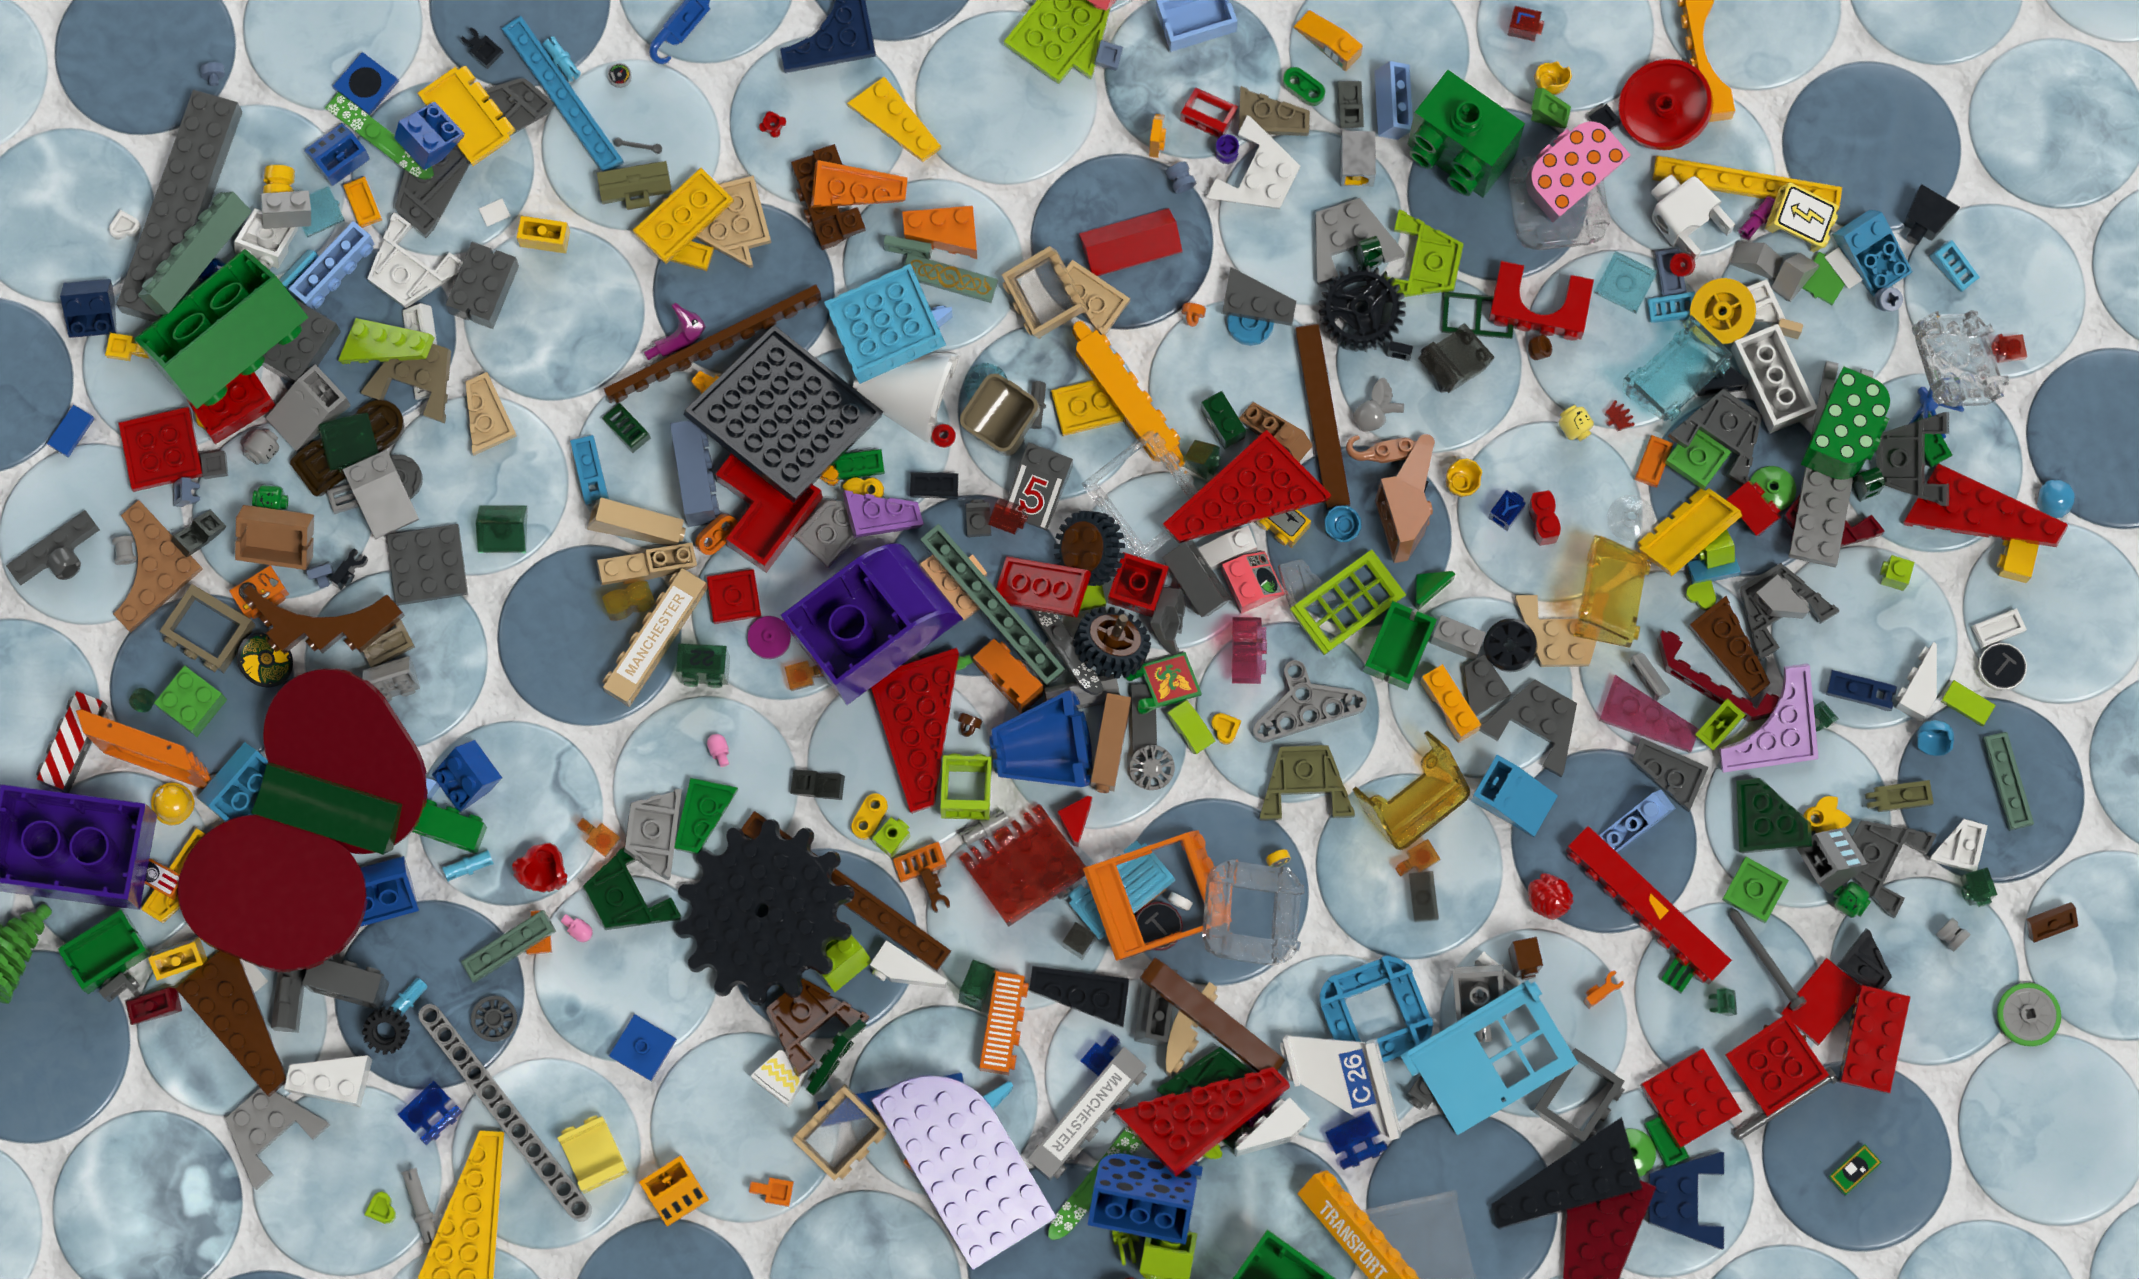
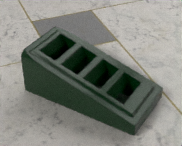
M621 403L602 417V420L632 453L651 439L650 434ZM619 412L623 414L614 422L610 420ZM627 418L628 422L618 428L617 425ZM633 425L634 428H632L628 433H626L625 435L622 433L629 426ZM638 431L640 434L630 441L628 438Z

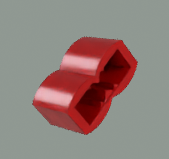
M1550 490L1533 493L1528 507L1529 515L1535 523L1533 532L1539 546L1556 543L1561 531L1560 521L1554 513L1556 508L1555 499Z

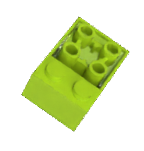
M852 935L845 941L832 940L826 947V954L833 961V969L829 974L822 975L818 973V975L835 993L866 968L872 960Z

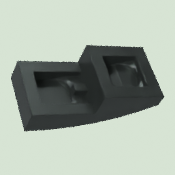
M1362 81L1338 82L1340 128H1363Z
M209 510L193 519L190 526L173 535L171 542L186 557H189L225 530L226 525Z
M793 770L790 794L842 800L845 776L842 774L818 773L817 771Z

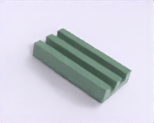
M885 235V251L931 259L932 244Z

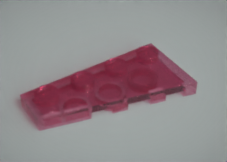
M1617 675L1614 676L1599 721L1682 751L1692 752L1697 737L1695 734L1699 731L1697 727Z

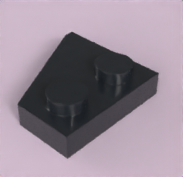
M1867 928L1837 964L1864 986L1882 990L1892 978L1882 954L1872 937L1871 931Z

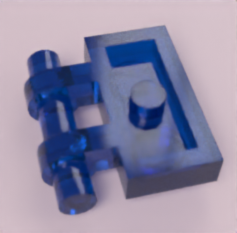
M433 1081L397 1115L414 1133L423 1127L427 1132L420 1140L427 1145L433 1139H438L441 1136L439 1133L449 1124L453 1125L457 1121L456 1118L463 1111L457 1105L448 1111L445 1105L452 1099ZM440 1112L443 1117L432 1127L428 1121Z
M1370 1110L1325 1132L1335 1154L1343 1151L1347 1154V1158L1340 1160L1343 1170L1351 1166L1355 1168L1360 1165V1162L1370 1157L1374 1159L1380 1156L1381 1152L1388 1149L1384 1140L1376 1144L1373 1139L1381 1131ZM1365 1141L1367 1148L1356 1153L1353 1147Z

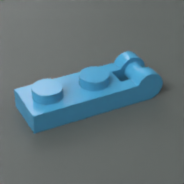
M594 435L570 440L585 504H592L594 500L600 498L609 499ZM598 484L599 490L590 492L589 486Z

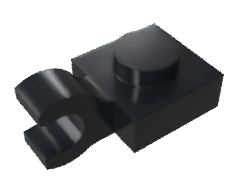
M355 548L351 550L348 559L341 563L330 578L332 584L339 590H342L344 586H349L353 581L355 568L364 567L368 562V558L365 555L360 561L355 560V556L358 554Z

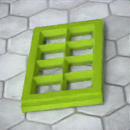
M1371 549L1289 610L1322 654L1325 655L1389 609L1392 601L1398 602L1406 594ZM1365 564L1377 578L1366 587L1354 573ZM1349 576L1360 589L1359 592L1350 598L1346 596L1338 585ZM1380 582L1390 597L1378 605L1368 590ZM1332 588L1337 591L1344 601L1334 610L1329 607L1322 597ZM1364 594L1374 609L1362 617L1352 602ZM1316 600L1320 602L1328 613L1317 622L1306 610V607ZM1346 606L1349 607L1358 619L1347 629L1335 615ZM1330 618L1342 631L1331 640L1328 639L1319 627Z

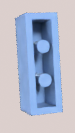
M1389 61L1375 70L1378 136L1398 140L1410 133L1413 121L1410 65Z

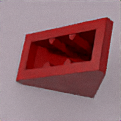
M1086 796L1057 811L1060 822L1073 846L1079 847L1091 808V796Z

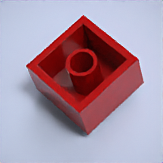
M1125 553L1124 559L1120 560L1122 566L1117 569L1118 573L1114 578L1108 596V604L1153 617L1168 576L1169 566Z

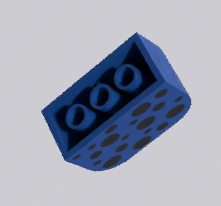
M1128 1154L1108 1155L1100 1161L1087 1225L1186 1244L1197 1179L1188 1168L1175 1177L1158 1160Z

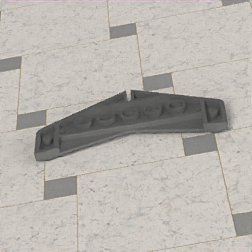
M518 78L484 89L489 95L486 101L492 99L503 113L502 117L498 120L506 117L515 128V132L511 135L544 117L555 107L554 102L524 78ZM457 146L442 161L432 166L434 175L431 179H419L406 170L404 172L396 200V210L403 219L409 222L425 238L434 231L470 165Z

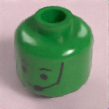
M262 485L258 490H254L252 506L277 510L288 509L289 497L284 495L282 487Z
M1849 882L1846 886L1841 885L1833 895L1837 898L1834 904L1835 908L1850 918H1854L1857 915L1861 917L1871 903L1868 899L1869 892L1855 882Z

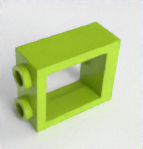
M956 753L943 755L942 819L990 820L992 757H987L983 754L962 756ZM949 771L985 772L984 801L948 800Z

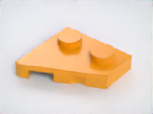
M1155 114L1153 118L1149 157L1158 158L1159 150L1164 151L1166 141V129L1163 128L1165 115Z

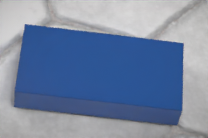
M73 405L47 445L69 458L95 418Z

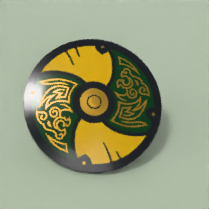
M267 632L254 633L245 638L238 648L237 662L239 669L247 680L257 686L266 688L278 686L286 681L292 672V653L288 651L284 655L281 650L275 652L267 642L270 639L266 634Z

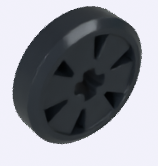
M1504 619L1495 623L1488 630L1484 639V651L1487 659L1494 667L1504 672H1517L1525 669L1532 663L1537 653V638L1533 630L1526 623L1518 619ZM1510 639L1517 644V647L1513 648L1511 652H1509L1507 647H1504L1505 643H1508Z

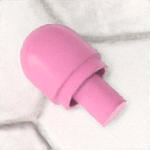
M720 734L711 735L707 740L710 755L713 759L718 760L720 767L729 765L726 756L729 754V748L725 738Z
M566 914L560 921L568 927L567 932L577 941L587 942L592 937L593 931L591 926L582 919L576 918L574 920Z

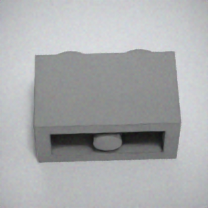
M309 191L261 193L263 229L311 226Z
M1441 615L1431 644L1475 660L1486 632Z

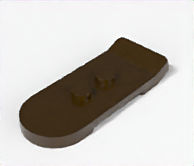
M371 401L326 435L299 451L291 459L290 464L311 493L316 497H321L327 493V490H330L346 478L343 469L385 451L400 439L404 431V419L401 411L389 401Z

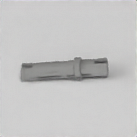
M413 1168L401 1174L403 1175L416 1218H414L415 1223L419 1224L423 1242L426 1244L434 1240L437 1231L432 1219L434 1214L429 1210L417 1168Z

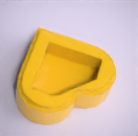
M1223 713L1216 714L1211 722L1213 730L1217 732V740L1224 745L1234 741L1241 724V720Z

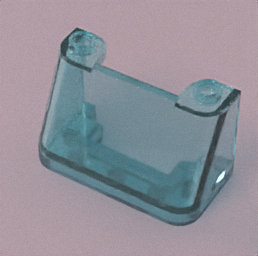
M1692 315L1683 323L1686 328H1683L1679 333H1675L1673 340L1644 367H1639L1636 373L1632 370L1624 377L1622 392L1663 421H1673L1681 413L1680 409L1719 372L1721 374L1725 373L1732 365L1730 360L1733 353Z

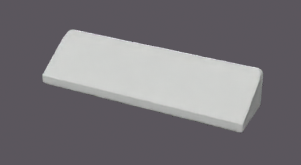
M420 303L402 310L405 328L431 334L435 337L433 344L437 345L431 306ZM414 387L416 400L430 398V392Z

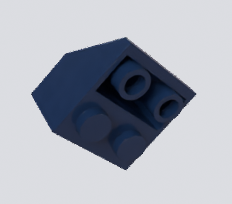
M111 279L63 284L60 298L69 338L106 335L110 333L116 334V307Z

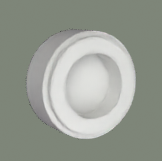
M1171 892L1168 897V902L1185 911H1189L1193 904L1188 899L1174 892Z

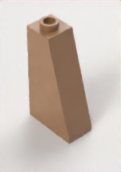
M1107 693L1091 778V787L1095 788L1097 792L1109 793V790L1115 791L1129 718L1131 697Z

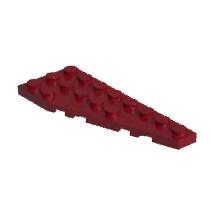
M1640 1180L1643 1190L1568 1210L1563 1279H1620L1655 1193L1656 1186Z

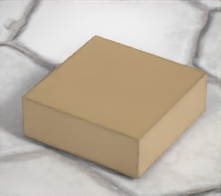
M1783 318L1778 322L1784 336L1794 339L1799 338L1803 329L1802 323Z

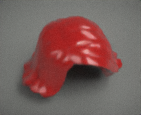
M552 843L533 845L523 857H518L512 864L513 876L525 888L532 891L544 893L546 891L552 892L555 889L559 890L567 884L568 874L565 873L562 853Z

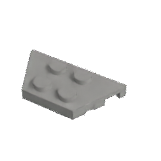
M675 789L673 792L664 795H655L647 800L632 802L629 809L624 852L665 880H670L682 789Z

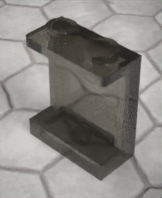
M1463 323L1456 332L1439 343L1432 342L1418 359L1443 388L1450 393L1485 371L1494 360V356L1474 332Z

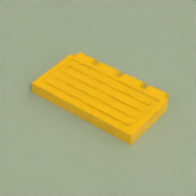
M455 66L417 94L426 106L436 102L465 133L456 146L473 167L511 140L510 135L515 132V128L506 117L498 120L502 117L503 113L492 99L486 101L489 98L488 93L479 82L473 83L476 78L467 66H463L459 70Z
M1700 488L1688 498L1691 504L1684 502L1671 513L1673 519L1666 517L1653 528V531L1656 533L1655 535L1649 532L1637 542L1641 554L1671 577L1742 517L1741 511L1710 488L1706 491Z

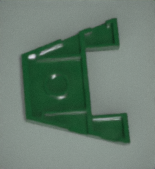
M624 847L583 885V890L604 930L681 919V915L671 897L650 908L647 907L626 867L637 860L625 853Z
M1220 1046L1185 1071L1159 1086L1157 1092L1162 1096L1173 1093L1176 1096L1183 1094L1189 1085L1194 1088L1205 1087L1208 1084L1226 1079L1228 1081L1245 1077V1074L1252 1073L1253 1071ZM1242 1125L1221 1141L1231 1150L1235 1147V1142L1238 1139Z

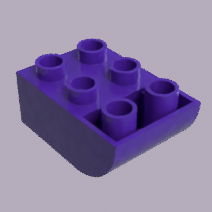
M886 544L864 553L781 614L792 636L846 705L850 704L963 619L914 556L901 544Z

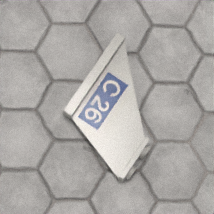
M1290 1034L1284 1036L1283 1042L1280 1043L1283 1057L1288 1058L1287 1075L1290 1081H1294L1295 1087L1302 1084L1386 1135L1390 1140L1400 1138L1402 1133L1377 1039L1367 1042L1290 1036Z

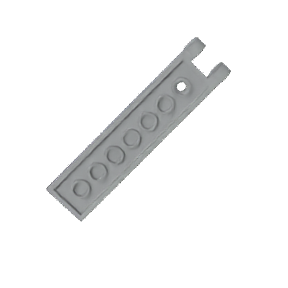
M1830 361L1825 363L1811 438L1834 386L1838 363ZM1861 368L1860 373L1873 378V371ZM1805 467L1789 558L1836 568L1853 477L1845 480L1834 479Z

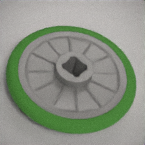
M2021 983L2011 987L2003 994L1997 1008V1019L2003 1033L2013 1042L2029 1047L2039 1046L2048 1042L2057 1033L2061 1023V1009L2055 996L2045 987L2034 983ZM2031 1010L2034 1018L2027 1019L2025 1011Z

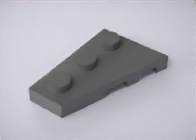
M1230 267L1222 314L1292 326L1296 300Z

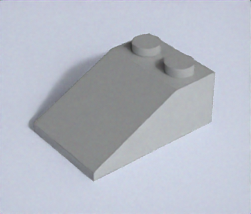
M387 450L343 469L375 540L419 520Z

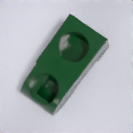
M1377 236L1357 242L1353 252L1362 271L1366 269L1367 265L1370 268L1381 265L1383 252Z
M1878 467L1859 473L1853 477L1852 482L1859 502L1880 494L1885 485L1884 477Z

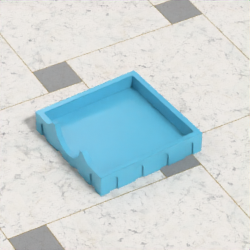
M911 263L899 270L885 274L877 280L874 279L861 285L859 288L852 289L824 302L859 384L946 346Z

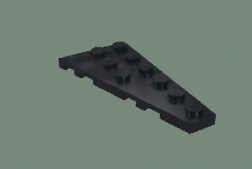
M1622 1117L1492 1203L1498 1229L1643 1190Z

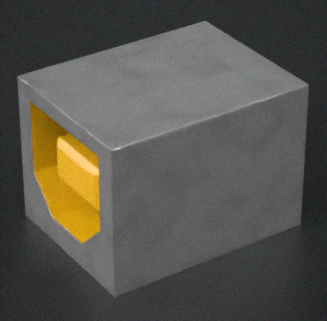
M1342 131L1340 142L1341 186H1374L1376 176L1375 131Z

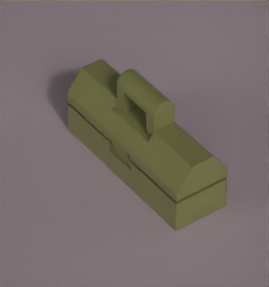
M666 161L597 172L602 204L626 201L627 210L649 207V196L672 193ZM644 195V198L630 200V197Z

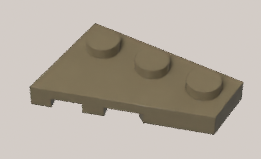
M1240 86L1239 131L1248 115L1269 135L1309 136V110L1284 101H1276L1268 98L1269 96L1257 94L1249 91L1248 88Z

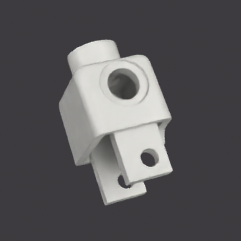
M1670 175L1661 181L1651 192L1652 196L1659 202L1652 214L1654 224L1672 247L1677 245L1684 253L1690 254L1695 261L1699 258L1701 250L1688 236L1711 218L1726 236L1733 231L1735 223L1721 209L1720 204L1722 201L1697 177H1690L1683 184H1680L1673 175Z

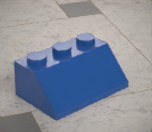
M404 856L361 868L366 882L367 905L360 927L419 911L411 875Z

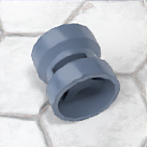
M1185 161L1176 163L1166 170L1168 178L1174 182L1173 189L1177 194L1190 190L1197 183L1194 176L1189 175L1190 168Z

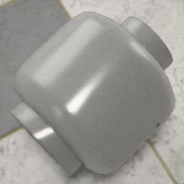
M268 429L266 431L255 430L244 443V455L256 465L269 463L279 451V445L276 442L278 437Z

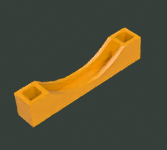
M1677 0L1678 7H1682L1683 15H1681L1682 28L1687 30V36L1685 37L1686 49L1691 51L1692 56L1689 64L1696 67L1705 76L1712 91L1713 111L1709 122L1732 119L1735 113V106L1731 88L1723 83L1713 71L1704 49V24L1712 9L1714 0Z

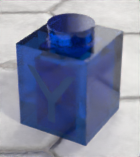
M1506 490L1490 511L1488 518L1508 532L1524 510L1526 503L1520 494Z

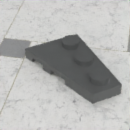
M1641 738L1631 760L1632 763L1688 812L1691 810L1709 768Z

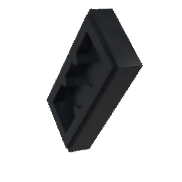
M911 473L910 498L958 499L959 475L958 473Z

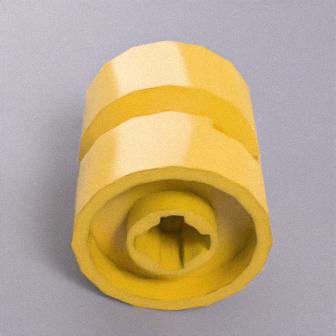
M285 165L266 166L264 168L263 181L267 185L263 187V193L294 192L291 184L294 183L295 170Z

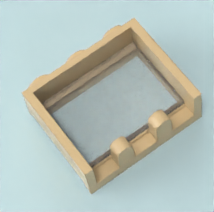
M1051 246L1002 274L1005 280L1002 283L1003 287L1009 295L1012 294L1015 302L1013 306L1019 315L1022 314L1026 322L1023 324L1029 335L1033 334L1040 339L1043 335L1079 314L1089 311L1059 253Z
M844 1084L793 1136L792 1140L835 1181L838 1177L841 1179L846 1177L852 1170L850 1165L856 1159L860 1162L870 1152L867 1147L873 1141L878 1144L887 1133L884 1130L887 1126Z

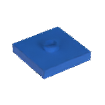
M634 1014L609 1057L652 1082L677 1039Z

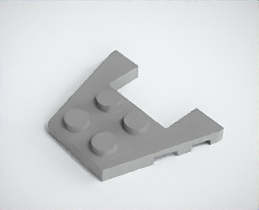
M1361 198L1318 211L1315 214L1318 285L1332 281V276L1338 279V273L1331 256L1354 249L1358 241L1377 236L1381 244L1384 264L1405 256L1403 249Z
M261 1088L225 1118L251 1184L256 1190L273 1176L271 1171L258 1158V1155L289 1127L297 1122L310 1138L314 1140L330 1126L327 1121L276 1092L268 1097Z

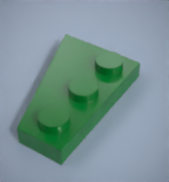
M690 778L674 849L698 854L736 795L738 788Z

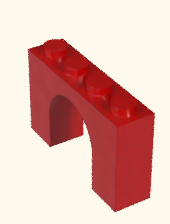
M1501 261L1489 321L1501 327L1511 324L1521 331H1540L1545 336L1561 335L1564 339L1570 341L1582 339L1594 279L1571 275L1564 305L1552 314L1540 315L1527 309L1520 297L1524 265Z

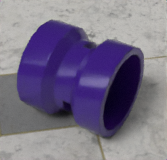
M1229 134L1222 135L1216 142V159L1223 164H1231L1236 161L1239 151L1238 140Z

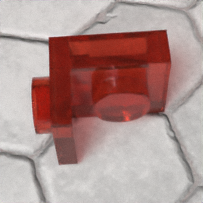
M1997 334L1991 343V351L1993 356H1996L1997 363L2027 358L2023 334L2003 337V334Z

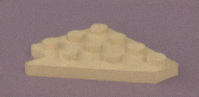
M754 176L719 184L734 199V202L695 238L741 264L753 268L749 249L770 244L771 239Z

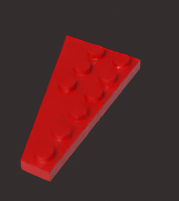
M1939 463L1926 484H1949V506H1942L1918 497L1904 521V526L1913 527V525L1932 530L1937 528L1950 530L1953 533L1988 538L1993 536L2009 541L2011 539L2021 540L2029 544L2050 547L2058 546L2068 528L2067 523Z

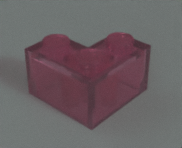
M1232 617V683L1261 684V674L1266 675V660H1262V654H1267L1266 627H1262L1260 617Z

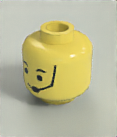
M1573 405L1560 414L1559 426L1569 440L1577 438L1580 442L1591 435L1589 430L1594 426V422L1584 407Z

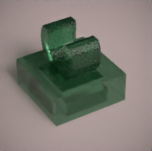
M1824 701L1814 706V716L1820 722L1819 726L1816 727V732L1824 727H1830L1839 720Z
M1727 988L1717 989V994L1708 996L1711 1000H1718V1006L1710 1008V1012L1726 1016L1737 1015L1736 994L1734 990Z

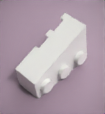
M366 1055L292 1064L289 1066L284 1089L292 1094L361 1107L372 1059Z

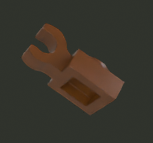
M930 869L920 872L931 900L932 910L935 913L938 912L936 904L939 901H943L947 909L950 908L949 899L938 892L937 888H940L941 884L937 874L932 875Z

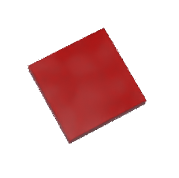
M754 569L707 576L714 624L762 617Z

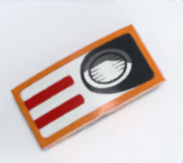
M149 858L145 885L174 900L178 894L180 875Z

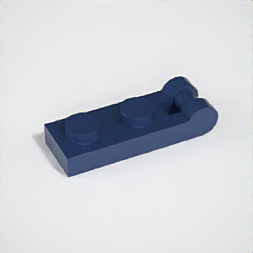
M1832 670L1826 695L1877 707L1884 711H1892L1894 704L1892 697L1896 695L1897 687L1892 684ZM1877 691L1883 693L1882 699L1876 698Z

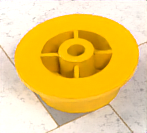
M1719 278L1704 284L1694 295L1690 306V318L1694 329L1703 339L1715 344H1730L1741 339L1749 332L1756 317V303L1750 290L1739 281L1729 278ZM1727 309V313L1722 315V311Z

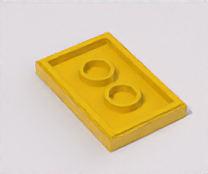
M1094 380L1051 390L1063 436L1124 422V415L1117 413L1112 403L1109 402Z

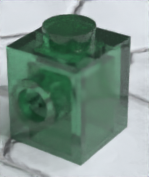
M1988 867L1964 874L1960 878L1962 883L1961 894L1965 901L1968 900L1970 906L1977 904L1979 908L1992 903L1991 899L1998 895Z

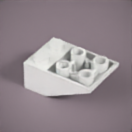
M1290 1097L1286 1101L1280 1099L1271 1108V1115L1268 1118L1262 1116L1253 1125L1252 1129L1254 1131L1250 1135L1245 1132L1235 1142L1234 1155L1237 1157L1288 1143L1308 1125L1310 1118Z

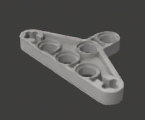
M1292 660L1286 664L1284 669V677L1289 692L1256 722L1253 736L1257 741L1266 743L1354 716L1364 711L1367 699L1360 691L1311 684L1304 664L1300 661ZM1291 666H1298L1302 674L1298 678H1292L1288 674V669ZM1300 688H1304L1309 692V697L1306 700H1299L1295 692ZM1352 697L1362 701L1359 704V708H1356L1355 705H1350L1346 708L1348 712H1344V706L1340 700L1345 699V704L1351 703ZM1332 703L1338 705L1340 712L1335 716L1329 715L1326 712L1327 705ZM1306 711H1313L1317 715V719L1313 723H1308L1303 719V714ZM1283 718H1290L1294 722V727L1290 730H1284L1280 726V721ZM1276 720L1278 734H1275V729L1268 731V736L1266 737L1262 733L1258 734L1260 726L1264 725L1266 729L1273 727L1271 721Z

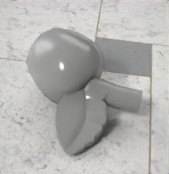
M1380 378L1374 385L1372 400L1361 404L1353 414L1356 424L1363 432L1373 431L1382 427L1386 422V413H1404L1403 403H1391V398L1393 397L1392 388L1385 378Z

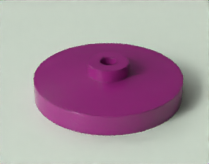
M761 617L751 625L748 631V644L752 652L763 659H775L782 656L788 650L791 643V633L785 622L778 617Z

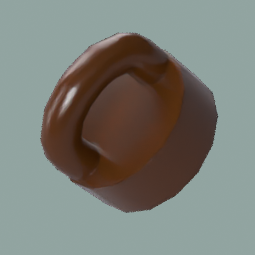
M1539 335L1529 341L1528 352L1533 360H1541L1551 356L1552 344L1547 336Z
M960 713L958 722H961L960 733L965 737L971 736L975 728L980 729L983 722L982 719ZM967 725L970 726V728H969L968 731H966V726H967Z

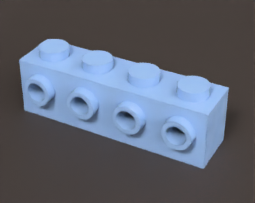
M352 221L290 286L289 291L293 298L312 309L319 308L325 300L324 297L330 291L333 292L340 286L343 277L346 274H351L356 269L357 263L362 257L365 258L372 252L375 244L371 235Z

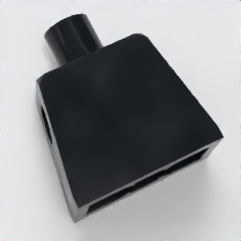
M1921 184L1904 222V225L1911 229L1906 237L1907 240L1915 245H1918L1923 237L1931 241L1934 240L1954 218L1960 206Z

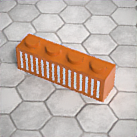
M998 971L995 973L979 1067L980 1071L1009 1076L1010 1069L1015 1070L1017 1055L1012 1054L1014 1045L1019 1046L1021 1031H1017L1018 1021L1023 1022L1025 1007H1021L1022 997L1027 998L1029 983H1025V976Z

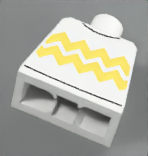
M780 1049L751 1075V1078L789 1108L804 1083L808 1071L797 1077L786 1053Z

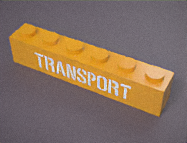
M1328 1170L1314 1174L1297 1193L1369 1279H1419L1416 1271L1408 1266L1402 1259L1399 1251L1391 1246L1385 1239L1384 1234L1369 1220L1368 1215L1357 1206L1352 1196L1341 1187L1336 1177L1329 1173Z

